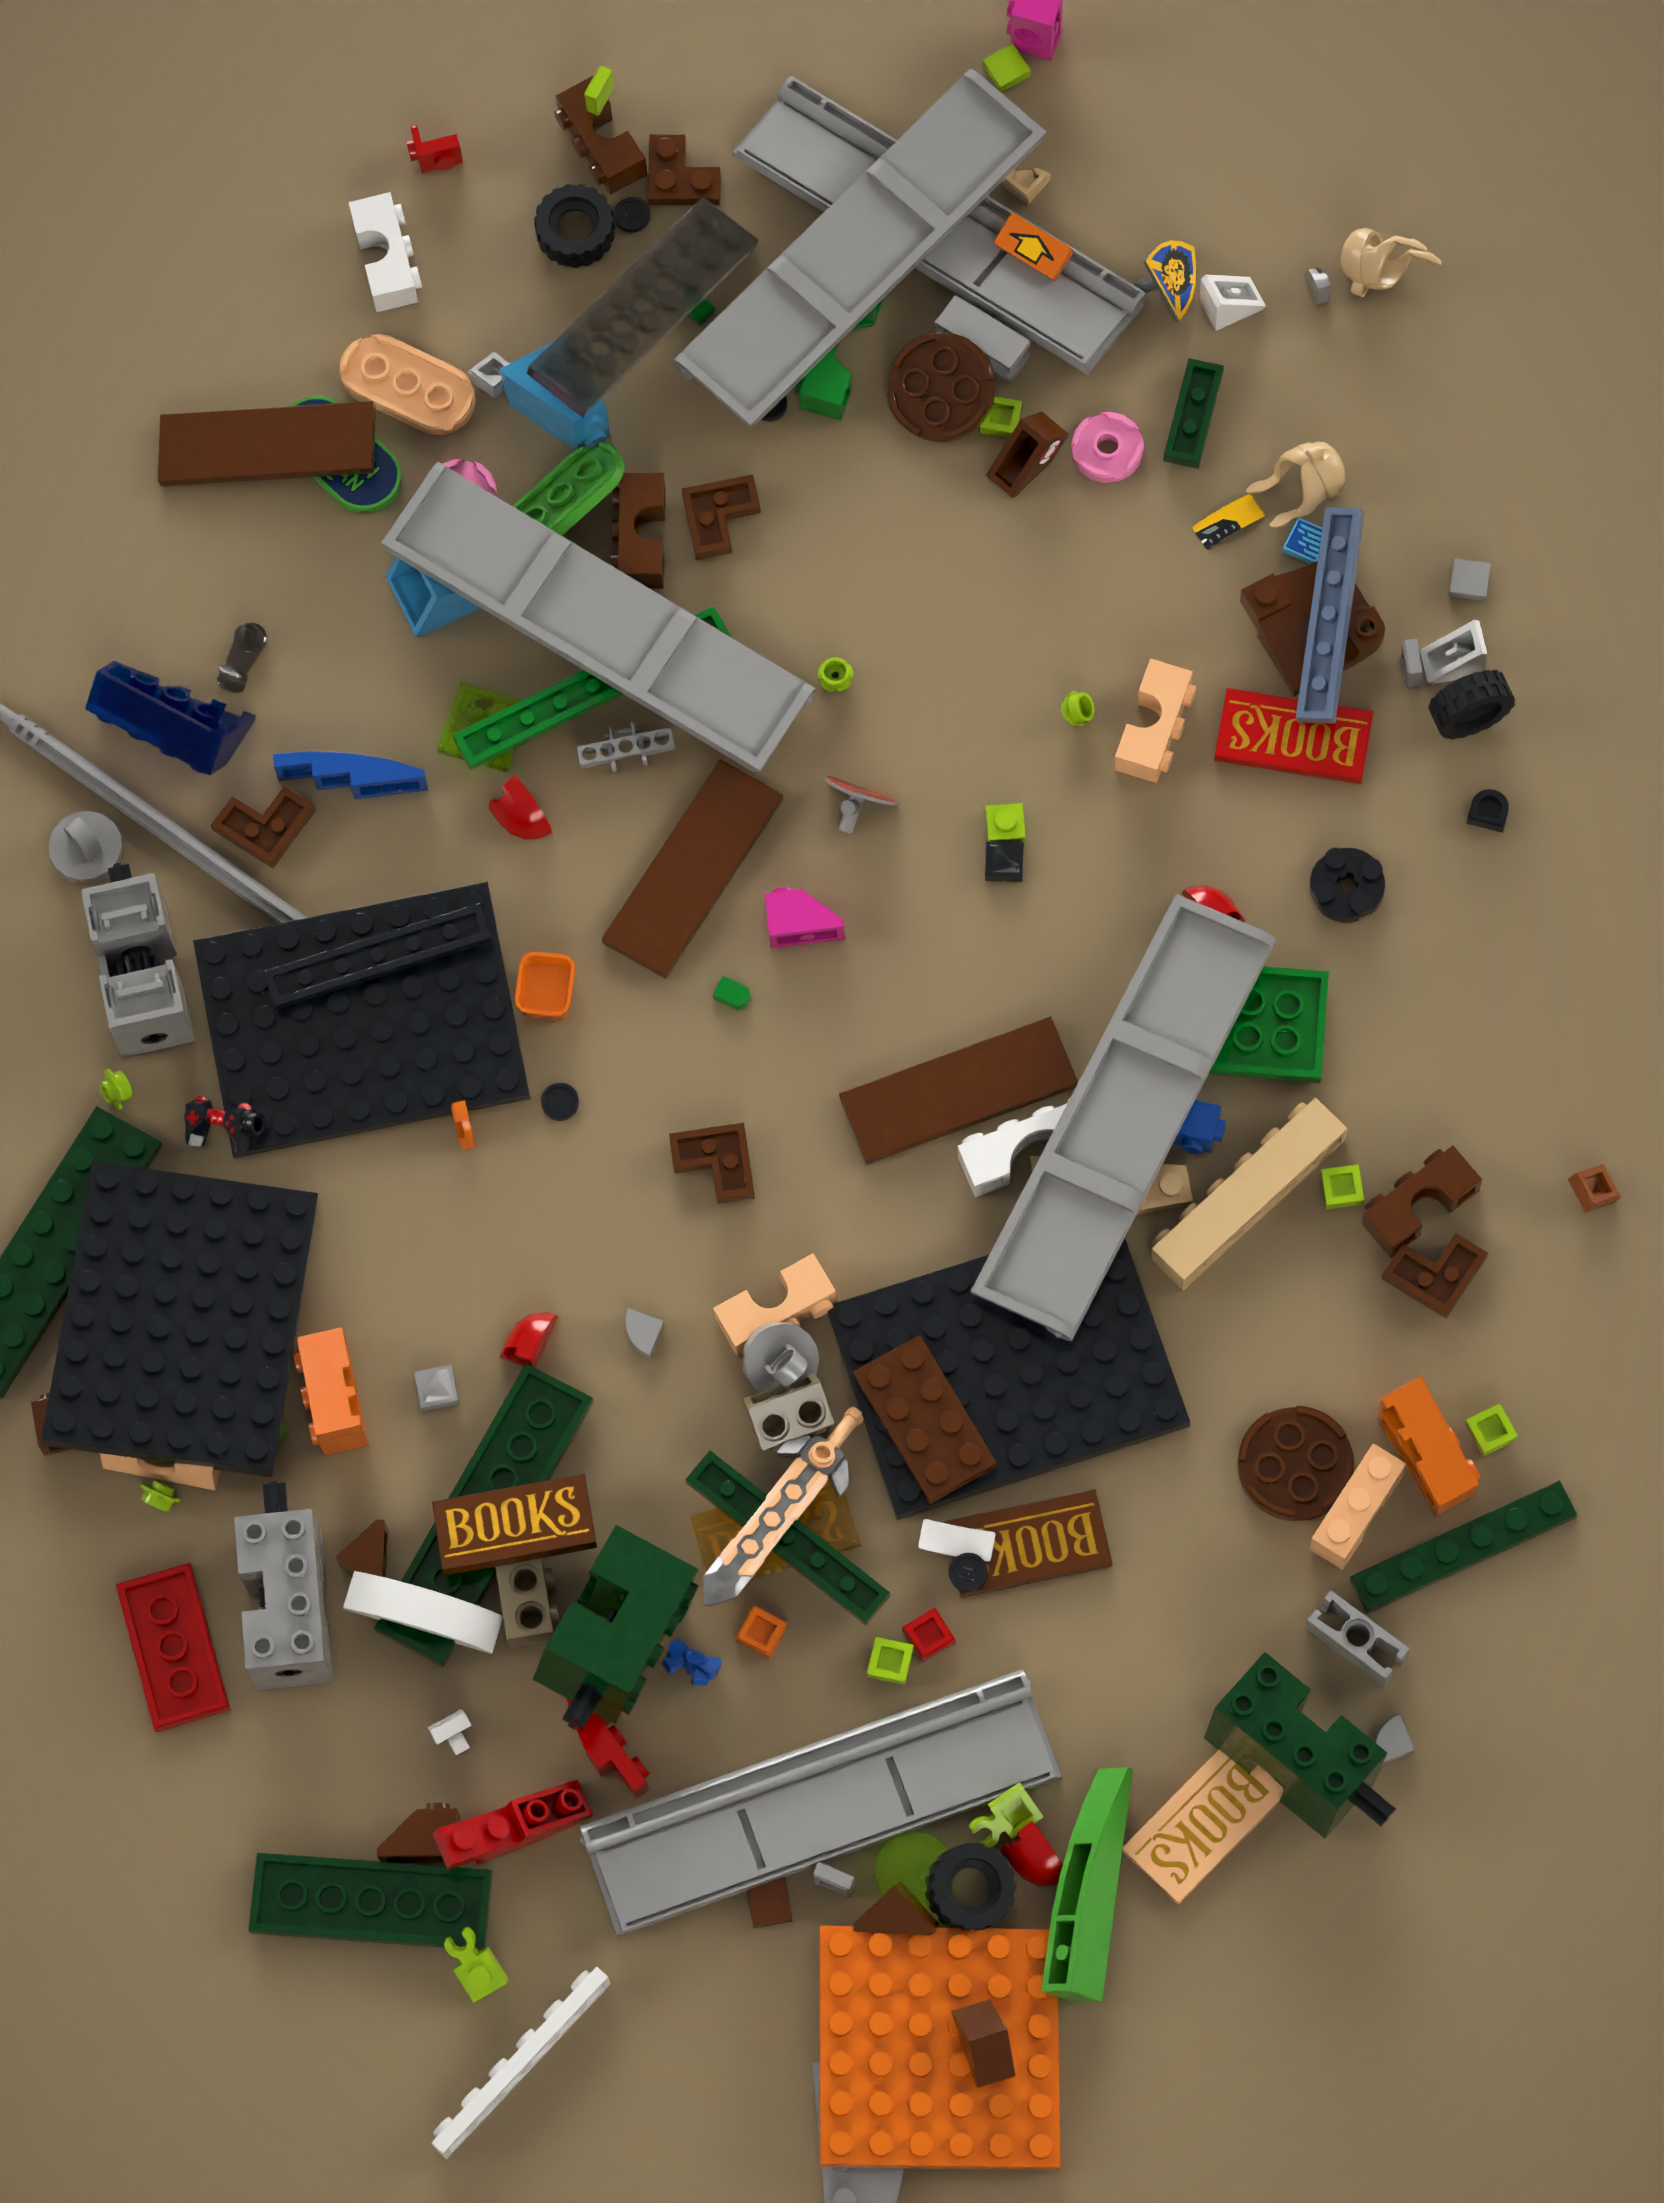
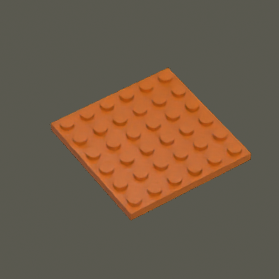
M820 1926L819 2167L1059 2170L1061 2168L1058 1997L1041 1992L1050 1929L986 1928L978 1931L976 1929L967 1931L961 1930V1928L936 1927V1933L933 1935L856 1932L853 1931L854 1926ZM990 1999L1007 2028L1016 2075L1015 2077L977 2088L951 2012Z

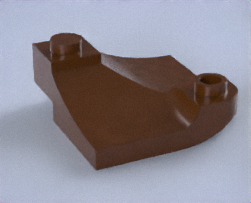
M1318 561L1284 574L1274 575L1272 573L1242 588L1240 594V602L1258 630V639L1293 697L1298 695L1300 691ZM1356 584L1354 587L1343 671L1372 655L1383 643L1385 635L1384 622L1375 607H1371L1367 603ZM1368 625L1373 629V631L1370 633H1364L1360 630V628L1362 626Z

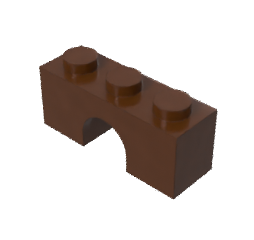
M591 76L556 95L558 110L554 111L560 127L563 130L569 129L574 137L571 139L572 144L581 158L586 156L591 163L589 170L598 185L604 184L611 195L648 175L646 158L629 131L613 138L602 137L596 133L601 126L612 121L613 118L609 100H607L599 116L587 111L584 92L593 78Z
M624 473L620 480V486H616L613 489V508H619V520H612V542H618V553L611 554V566L648 588H664L663 541L647 540L637 534L638 529L645 523L665 521L666 485L664 473Z
M1453 1145L1444 1152L1441 1149L1433 1152L1424 1161L1425 1167L1415 1174L1411 1171L1407 1172L1395 1182V1189L1384 1197L1382 1194H1378L1365 1205L1364 1209L1366 1211L1363 1214L1362 1225L1390 1258L1395 1256L1402 1244L1408 1246L1421 1236L1423 1224L1412 1211V1205L1416 1201L1423 1198L1435 1199L1451 1213L1480 1191L1482 1178Z

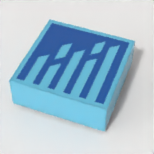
M1298 518L1283 546L1282 553L1309 565L1317 562L1322 527Z

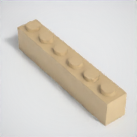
M1316 1097L1309 1104L1306 1105L1302 1102L1294 1108L1288 1116L1290 1121L1279 1130L1275 1127L1268 1132L1261 1141L1263 1146L1253 1155L1248 1152L1242 1156L1234 1165L1233 1169L1235 1172L1226 1180L1221 1177L1215 1181L1207 1190L1206 1194L1208 1197L1199 1205L1196 1203L1189 1205L1180 1215L1179 1220L1181 1222L1171 1231L1165 1228L1154 1238L1151 1243L1154 1246L1151 1251V1260L1182 1291L1346 1141L1348 1128Z

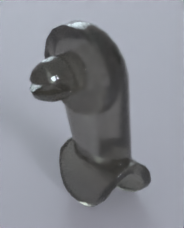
M245 623L235 630L234 640L224 666L219 665L217 684L221 688L234 693L244 691L248 681L247 674L267 643V634L262 626L256 623Z

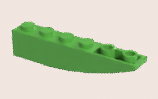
M1129 1767L1098 1769L1072 1832L1058 1881L1051 1916L1041 1992L1072 2003L1102 2002L1133 1775V1769Z

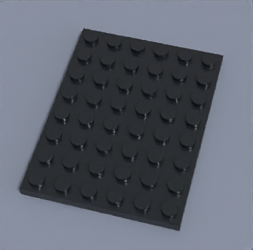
M488 882L193 940L224 1111L239 1106L241 1103H247L251 1106L252 1110L262 1113L265 1117L263 1132L260 1135L250 1136L247 1151L235 1153L234 1144L229 1135L234 1158L453 1115L451 1110L452 1103L464 1100L467 1110L473 1111L530 1099ZM480 903L492 942L280 1009L275 1008L264 974L265 970Z
M92 1161L41 1445L173 1464L214 1467L216 1470L273 1477L318 1193Z
M1125 1238L1072 1341L1057 1338L1045 1326L971 1293V1289L989 1255L832 1304L834 1307L827 1314L859 1409L862 1412L863 1421L897 1520L1190 1427V1419ZM919 1335L930 1350L997 1462V1468L932 1504H929L853 1376V1371Z

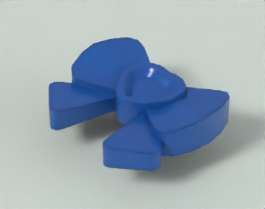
M679 1639L671 1642L666 1657H664L662 1665L669 1674L684 1666L687 1674H693L692 1685H707L710 1680L717 1676L722 1664L720 1658L706 1657L694 1649H689Z

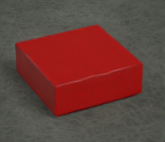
M936 1608L931 1609L902 1627V1631L910 1644L914 1645V1650L922 1663L956 1643L954 1636Z

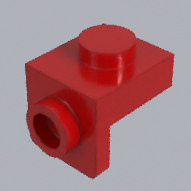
M417 125L410 127L412 139L407 140L406 143L411 162L418 160L421 173L436 169L441 171L448 170L456 164L463 163L457 134L422 142Z

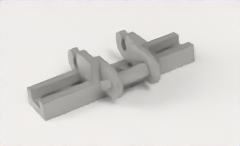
M630 722V728L612 731L611 726H609V733L605 734V738L610 740L576 747L581 769L610 763L612 773L617 772L615 760L641 755L643 766H647V755L675 750L671 727L639 733V727L635 728L633 722ZM669 737V741L665 745H658L655 742V739ZM650 740V746L644 749L643 742ZM624 741H628L633 745L632 750L628 753H623L619 750V745ZM607 749L609 757L603 756L600 751ZM596 752V757L593 760H585L582 757V754Z

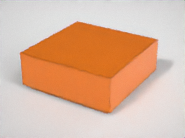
M753 1605L735 1641L770 1659L784 1635L788 1623Z

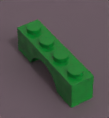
M883 300L850 332L862 327L875 326ZM838 343L796 385L795 394L799 395L801 410L842 421L853 387L852 373L845 369L835 356Z

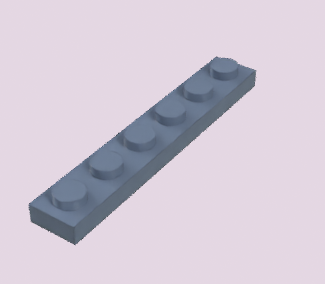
M1325 507L1296 719L1300 723H1336L1365 515L1361 508Z

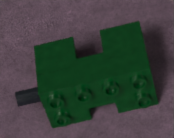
M618 1525L614 1527L588 1573L590 1578L577 1601L580 1605L571 1602L546 1645L533 1677L534 1681L572 1701L562 1720L568 1722V1726L574 1730L576 1727L583 1730L592 1713L616 1724L622 1712L627 1715L631 1713L640 1696L639 1693L646 1682L643 1673L647 1665L654 1668L664 1650V1647L660 1645L665 1635L671 1637L678 1623L682 1622L699 1587L693 1583L699 1570L698 1568Z
M1264 1652L1214 1708L1204 1739L1216 1749L1221 1750L1249 1775L1257 1764L1260 1765L1285 1786L1280 1802L1323 1838H1326L1354 1805L1382 1827L1390 1819L1396 1808L1370 1787L1378 1776L1387 1752L1342 1715L1332 1724L1327 1732L1322 1730L1302 1713L1311 1689Z

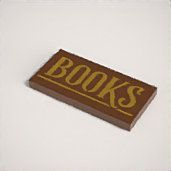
M585 1474L432 1501L444 1576L597 1548Z
M1096 1489L944 1521L945 1524L991 1531L996 1534L991 1560L989 1562L985 1561L988 1568L986 1583L974 1592L959 1590L960 1598L1112 1566Z

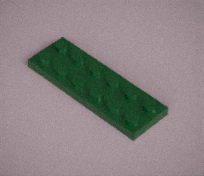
M257 1853L248 1931L252 1934L445 1948L444 1943L448 1937H451L457 1946H466L467 1941L463 1937L462 1931L468 1926L476 1935L475 1947L477 1950H482L486 1947L493 1872L487 1869L455 1867L448 1870L446 1866Z

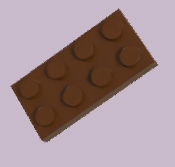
M920 1335L853 1371L855 1380L929 1504L997 1468L996 1460Z

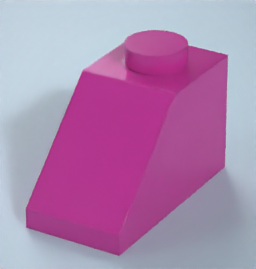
M779 887L774 889L772 893L764 894L771 948L845 940L843 919L804 890Z

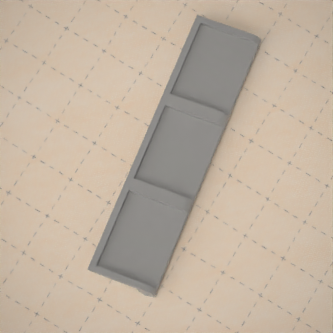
M969 69L673 360V365L686 379L693 380L695 378L749 427L755 426L1042 142L1047 132L978 72Z
M790 76L780 88L777 102L733 150L732 156L824 212L897 140L795 77ZM987 196L915 269L989 315L997 316L1007 326L1088 375L1144 307L1148 293L1072 248L1074 250L1073 254L1056 281L1043 275L993 244L1011 213L1015 212Z
M437 462L428 472L416 493L381 542V546L385 547L386 551L752 772H761L799 712H802L807 704L812 702V696L816 689L440 462Z
M1178 894L1175 895L971 1289L972 1294L1045 1326L1057 1338L1067 1341L1073 1340L1277 942L1275 937L1266 931Z
M1021 1669L579 1826L582 1835L580 1842L585 1844L617 1936L628 1934L768 1882L815 1867L818 1861L826 1863L983 1807L1019 1782L1027 1791L1061 1779L1062 1774L1032 1699L1031 1681L1027 1679L1024 1670Z

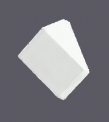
M1204 275L1201 278L1199 302L1215 331L1260 312L1266 307L1250 277Z
M1478 620L1467 623L1420 650L1428 684L1433 685L1454 681L1471 675V673L1485 670L1487 650Z

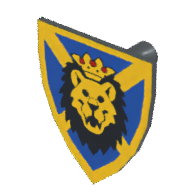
M1170 240L1158 244L1143 260L1151 277L1137 280L1133 285L1146 293L1159 290L1176 322H1178L1186 313L1192 301L1196 285L1197 267L1195 247L1183 241Z

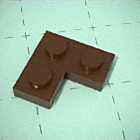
M650 134L648 205L720 206V167H685V134Z
M753 474L682 488V496L696 560L732 553L726 520L761 513Z
M284 786L263 815L232 796L211 824V827L220 836L271 868H274L316 809L312 803Z
M744 1122L669 1133L675 1174L712 1168L718 1204L755 1198Z
M1455 1233L1437 1262L1433 1263L1402 1244L1382 1274V1279L1447 1319L1486 1260L1488 1252Z

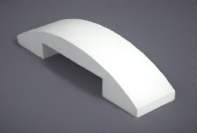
M357 1571L353 1573L343 1610L377 1620L382 1618L455 1640L456 1644L489 1654L493 1653L503 1619L502 1615L436 1591Z

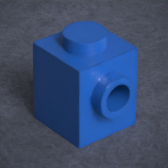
M1195 1100L1173 1144L1180 1145L1182 1150L1192 1154H1202L1203 1151L1212 1153L1214 1141L1222 1142L1227 1120L1220 1119L1221 1106Z

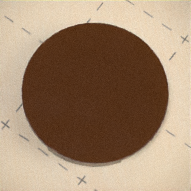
M928 333L909 342L894 359L888 380V402L898 422L915 436L932 442L955 441L975 431L988 416L996 394L995 373L987 355L968 338L953 333Z
M1305 1406L1283 1408L1271 1413L1267 1412L1247 1430L1242 1439L1238 1454L1239 1479L1247 1496L1265 1513L1287 1521L1311 1520L1329 1512L1354 1472L1353 1452L1343 1428L1327 1414Z

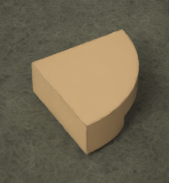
M1034 168L1033 170H1013L1000 185L1028 205L1051 180V174L1039 168Z

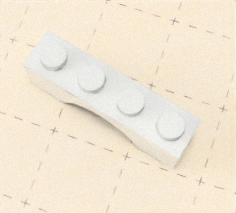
M1067 1104L1057 1108L1053 1106L1040 1108L1032 1114L1033 1117L1020 1122L1017 1119L1006 1121L998 1126L997 1131L987 1135H983V1133L970 1135L962 1141L961 1145L957 1146L958 1159L975 1198L1010 1184L1011 1168L1016 1157L1028 1146L1049 1140Z

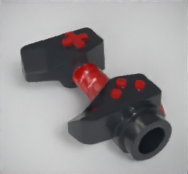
M197 1096L186 1104L184 1112L185 1140L190 1146L200 1147L205 1145L210 1126L214 1124L225 1127L233 1141L235 1153H241L248 1150L250 1136L260 1135L265 1127L264 1115L256 1110H252L251 1106L247 1103H241L239 1106L221 1111L213 1109L211 1101L206 1100L204 1096Z

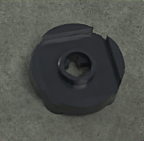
M1331 848L1326 852L1325 856L1318 860L1312 870L1310 878L1311 897H1313L1314 902L1318 905L1320 912L1327 918L1341 923L1359 921V918L1375 912L1383 900L1385 878L1382 872V865L1377 859H1374L1362 850L1355 848ZM1346 877L1352 878L1353 883L1357 884L1358 888H1351L1348 893L1342 892V885L1337 882L1344 880Z

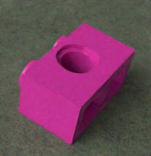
M1010 0L1006 16L1010 17L1006 34L1011 35V44L1013 43L1019 52L1052 61L1063 31V0Z

